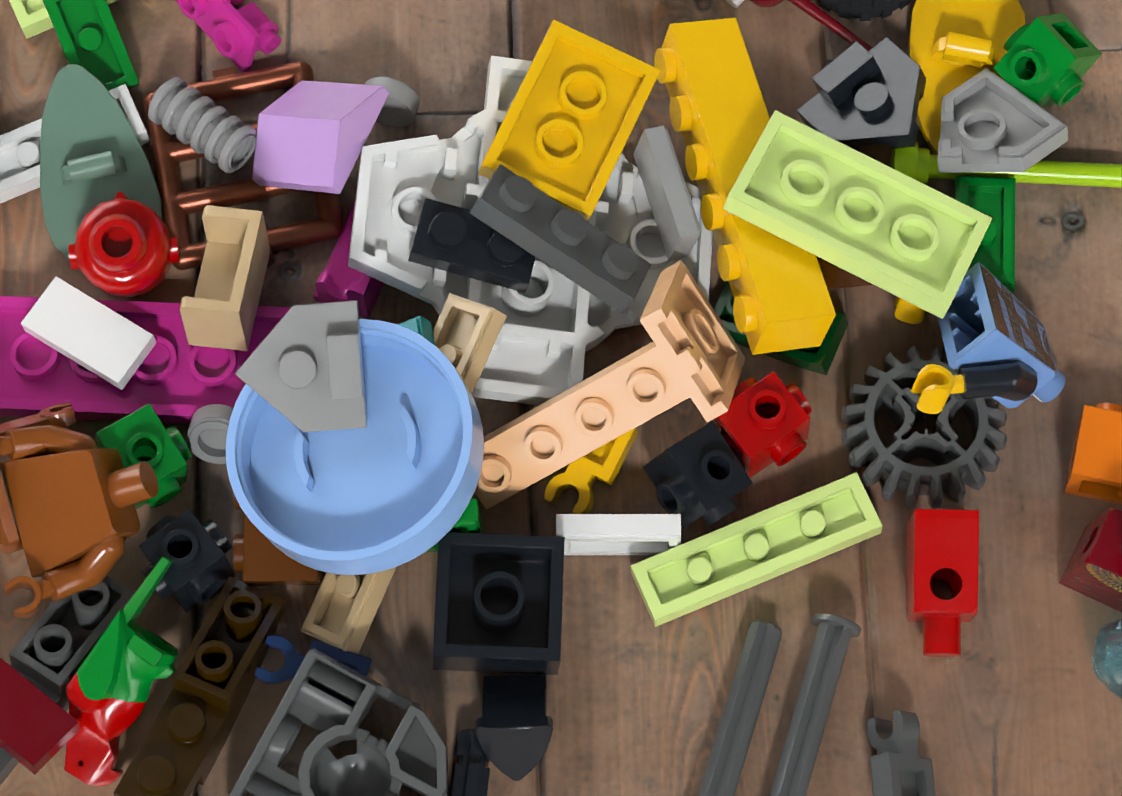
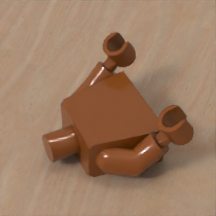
M56 425L8 429L5 436H0V455H7L11 460L0 463L31 577H43V580L36 582L30 577L18 576L6 584L4 595L11 594L17 589L25 588L32 591L35 596L30 605L13 611L15 617L22 619L30 618L38 612L42 600L50 597L56 602L94 587L105 579L124 554L125 540L140 531V522L135 503L153 498L158 494L156 474L147 462L142 461L124 468L120 453L116 448H98L97 443L90 435Z

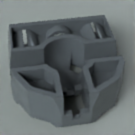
M314 648L308 651L229 796H248L249 793L255 796H399L402 784L423 796H448L447 748L419 704L394 693L380 683ZM313 681L316 684L328 689L329 691L356 704L355 707L353 708L343 703L342 701L330 696L329 694L317 689L316 687L310 685V682ZM377 696L406 711L390 743H387L383 738L379 740L370 735V731L360 729ZM305 723L322 733L317 735L305 749L298 769L299 778L282 770L279 766L292 748L302 724ZM357 740L356 754L346 755L339 760L328 749L342 741Z

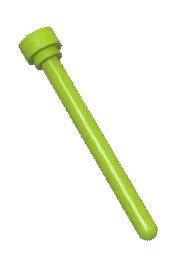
M916 142L915 147L891 149L890 167L923 184H927L928 178L955 180L956 176L1016 178V183L1122 188V164L1040 160L1024 172L939 173L938 155H930L929 149L919 148L918 142Z

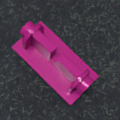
M175 0L184 15L193 19L213 40L218 51L225 57H228L242 72L250 71L255 52L261 50L264 54H269L281 43V38L277 34L278 26L254 2L236 10L234 6L244 2V0Z

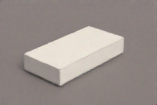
M57 276L21 322L25 332L120 390H123L157 343L153 334Z
M556 514V537H565L564 555H657L681 545V514Z

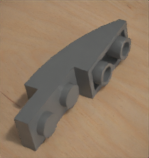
M106 576L100 584L56 602L52 601L10 652L11 667L67 712L69 700L66 686L119 610L126 606L135 593ZM0 747V785L19 763L2 747Z

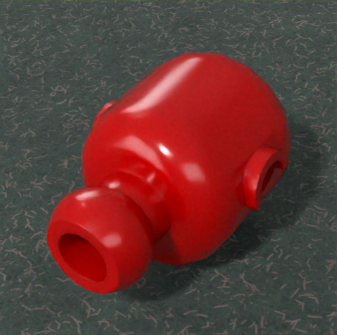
M117 192L113 200L99 203L88 212L76 231L75 244H68L71 270H81L91 284L113 296L130 298L148 293L163 281L172 263H180V246H178L177 237H171L168 227L153 209L137 200L127 199L123 192Z

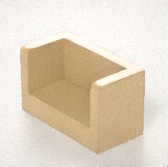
M205 206L202 221L207 244L194 297H183L179 309L188 345L248 351L270 255L263 211Z

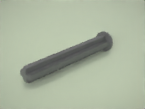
M816 613L812 617L811 622L818 629L770 796H806L850 638L858 637L861 632V627L848 619L825 613Z
M755 620L749 625L698 796L735 795L781 641V628L774 624Z

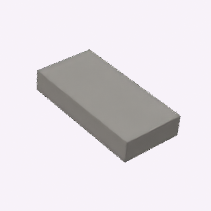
M664 125L644 129L633 155L668 261L688 257L702 231L667 128L665 129Z

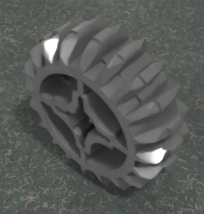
M913 346L907 350L906 363L904 364L889 352L883 360L884 372L869 365L864 370L863 375L866 385L857 383L852 385L849 399L854 404L844 406L842 412V421L849 425V427L842 431V444L854 447L848 457V463L851 468L868 466L862 477L865 487L874 485L880 480L884 481L882 498H884L885 502L891 500L897 490L905 492V506L908 509L916 506L919 495H927L930 507L937 509L941 506L943 492H946L958 504L965 498V485L972 489L980 490L986 481L983 471L995 472L997 470L1000 458L995 452L1003 450L1007 442V435L998 430L1005 426L1007 414L1005 410L993 408L998 401L992 397L963 399L960 393L950 394L942 412L938 414H927L917 409L916 405L920 396L912 393L911 389L922 368L929 364H936L948 369L953 375H958L948 364L942 363L943 353L939 346L932 350L930 360H921L919 351ZM883 405L891 412L890 420L898 428V431L894 434L892 444L887 449L880 441L874 424V417ZM960 408L966 414L973 432V443L967 451L957 443L958 435L950 427L955 412ZM919 421L922 428L923 422L933 424L936 421L934 433L928 435L926 428L924 434L916 431L912 434L914 422ZM924 458L929 459L937 466L920 467L908 464V462L913 459Z

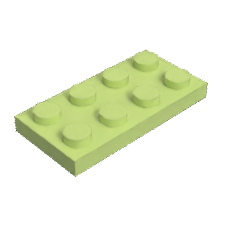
M776 110L737 178L723 207L724 210L941 319L944 318L992 220L991 217Z

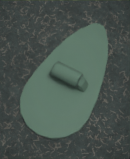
M77 64L64 66L57 73L48 92L42 116L40 137V193L45 226L54 246L68 259V244H75L76 231L84 216L99 203L113 200L117 192H123L127 199L137 200L153 209L162 220L161 198L151 167L133 128L118 102L105 86L84 67Z

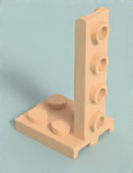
M682 260L661 271L639 320L653 342L484 436L481 474L474 493L486 510L688 398L692 399L706 422L729 410L746 358Z

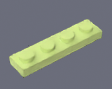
M856 472L630 565L631 574L653 624L657 627L881 534L883 525Z

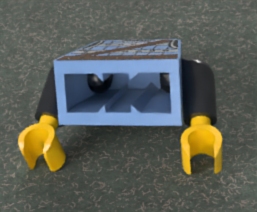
M978 262L966 272L944 318L937 317L949 367L957 372L958 375H953L948 369L940 365H926L918 373L911 392L921 393L916 406L919 411L927 414L942 412L949 395L959 393L963 399L992 397L1006 408H1016L1032 395L1043 403L1053 400L1064 388L1066 377L1056 368L1046 329L1041 321ZM896 296L894 314L897 319L911 324L923 322L927 311Z

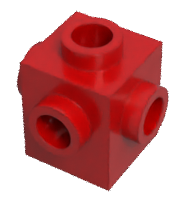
M773 371L760 381L752 377L736 386L729 410L714 418V424L727 444L735 448L740 454L745 465V471L749 478H751L773 462L777 466L787 464L805 449L807 445L805 440L808 439L811 419L809 415L812 413V410L800 389L793 383L785 386Z

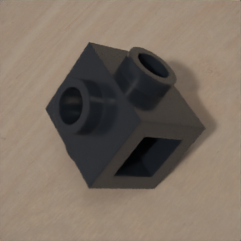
M713 421L672 445L643 466V469L656 487L658 500L665 511L669 514H681L682 529L701 517L704 518L708 526H711L739 508L740 506L733 496L753 484L745 471L742 457L735 448L727 444Z
M189 508L178 517L176 515H169L158 521L148 531L147 539L138 545L149 563L140 570L145 579L163 556L173 560L155 592L162 600L172 594L186 613L196 605L214 598L221 592L229 576L235 577L225 553L232 549L230 542L211 518L204 524H201Z

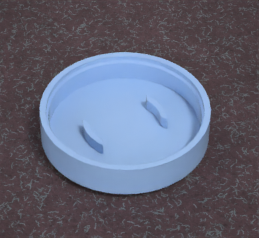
M359 319L367 428L302 432L250 386L245 384L235 403L227 431L226 465L229 481L234 495L246 516L285 555L300 564L332 574L363 575L381 572L409 562L438 543L460 519L475 492L481 474L484 453L483 427L475 400L467 385L448 358L426 338L408 328L380 320Z

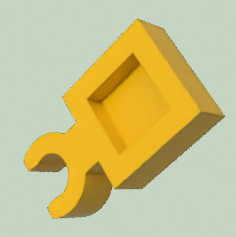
M634 428L568 464L565 473L558 474L549 481L545 489L544 499L548 503L556 505L564 490L575 488L579 492V499L572 513L589 514L594 504V493L591 487L595 479L612 486L639 431Z

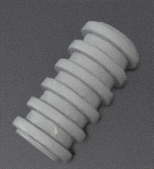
M173 77L163 83L154 93L149 105L148 118L156 125H162V128L169 134H176V138L183 144H190V147L196 153L204 154V157L212 164L218 163V167L225 173H232L240 169L252 156L256 146L257 131L250 125L243 126L240 118L229 116V112L224 107L215 106V102L208 96L201 97L200 91L195 87H187V83L182 78Z

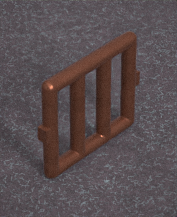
M297 61L237 74L235 66L212 71L214 79L187 84V87H195L200 91L201 97L208 96L214 102L290 86L294 87L301 80H315L310 64L305 61ZM151 91L144 96L142 104L158 192L161 198L164 224L168 227L171 237H177L178 246H180V263H172V265L178 270L201 267L207 241L192 244L187 215L203 212L205 206L227 207L304 190L259 186L252 178L182 192L177 163L204 158V154H198L193 151L190 144H183L178 139L173 140L172 134L166 132L162 125H156L148 118L150 101L156 92ZM258 123L248 124L257 131ZM313 191L319 218L266 229L270 246L269 260H273V251L338 238L344 231L338 194Z

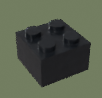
M448 532L438 542L433 670L558 674L561 660L565 537Z

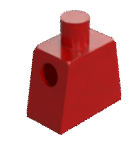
M915 509L906 525L907 621L923 622V656H961V623L970 622L977 615L979 510ZM932 581H942L948 584L952 589V598L945 600L936 597L932 592Z

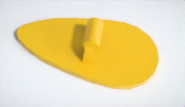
M916 0L911 12L908 49L909 57L921 67L926 77L924 96L919 100L917 120L921 133L933 154L938 155L942 98L985 68H988L1002 78L996 72L994 66L1007 52L1004 49L1007 39L1017 29L1025 25V13L1018 0Z

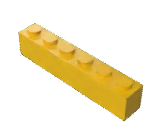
M725 18L672 23L668 27L662 47L658 48L655 52L654 67L661 70L657 79L659 83H665L668 90L672 127L676 132L681 131L684 140L687 174L692 181H697L700 190L703 224L707 230L713 231L718 247L717 267L720 277L723 281H729L734 297L733 316L735 325L740 333L746 334L752 355L821 346L836 313L817 256L723 209L731 189L770 120L737 19Z

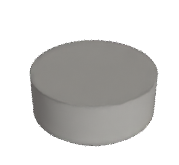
M375 77L365 82L364 85L383 86L390 92L376 122L391 127H405L413 123L420 104V98L412 87L390 77Z
M211 404L199 408L192 415L187 432V444L198 458L212 464H226V438L230 417L234 408L222 404Z

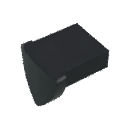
M546 674L484 676L482 717L476 720L475 732L489 760L510 779L519 781L531 772L542 759L552 736L553 719L551 716H547Z

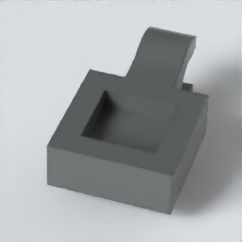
M902 710L893 711V733L890 720L870 718L867 725L868 739L872 747L881 752V754L870 757L873 796H935L932 759L919 757L918 738L920 723L916 713Z

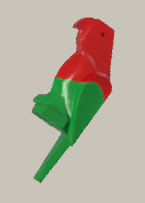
M163 556L126 606L119 610L66 686L69 714L79 722V731L66 743L64 770L86 785L106 786L121 777L124 773L123 770L115 768L118 758L117 737L122 735L140 715L147 702L152 682L155 679L169 678L176 670L172 664L178 655V649L152 630H147L136 624L138 616L173 562L167 556Z

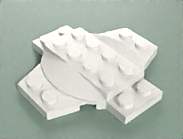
M491 55L488 64L484 110L470 117L467 120L466 126L460 129L452 138L439 140L437 135L362 146L348 266L432 304L439 315L449 293L495 308L505 314L506 319L472 396L541 405L583 381L585 352L601 343L615 329L641 325L639 320L662 270L682 260L709 301L713 231L707 230L702 221V197L699 187L685 182L702 232L688 257L668 261L638 167L629 163L621 153L589 223L620 244L628 246L635 254L651 264L635 299L623 314L536 257L530 282L525 293L408 261L425 198L471 210L489 180L478 174L480 166L532 61Z

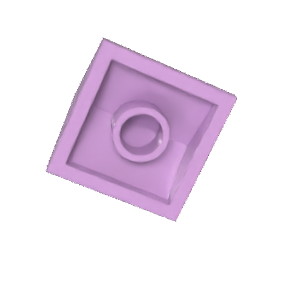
M301 80L259 113L252 180L259 186L340 194L390 92L383 86Z

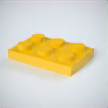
M553 19L480 166L478 174L490 179L501 164L516 175L527 179L534 187L569 210L578 213L589 222L661 70Z

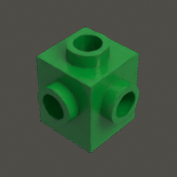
M1064 13L1036 17L1031 24L1023 25L1007 39L1004 44V49L1007 52L994 66V69L1008 84L1040 107L1056 104L1061 107L1070 102L1085 85V82L1082 80L1083 75L1102 53Z
M150 403L96 432L98 448H116L120 453L124 468L142 461L147 462L153 468L158 481V494L153 498L135 503L136 509L147 503L151 508L159 507L175 498L182 491L181 484L187 480L186 460L191 458L189 448L175 426L165 429Z

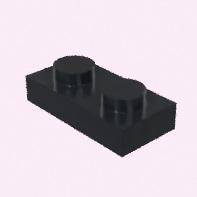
M425 198L408 261L523 293L526 292L535 256L471 215V210Z

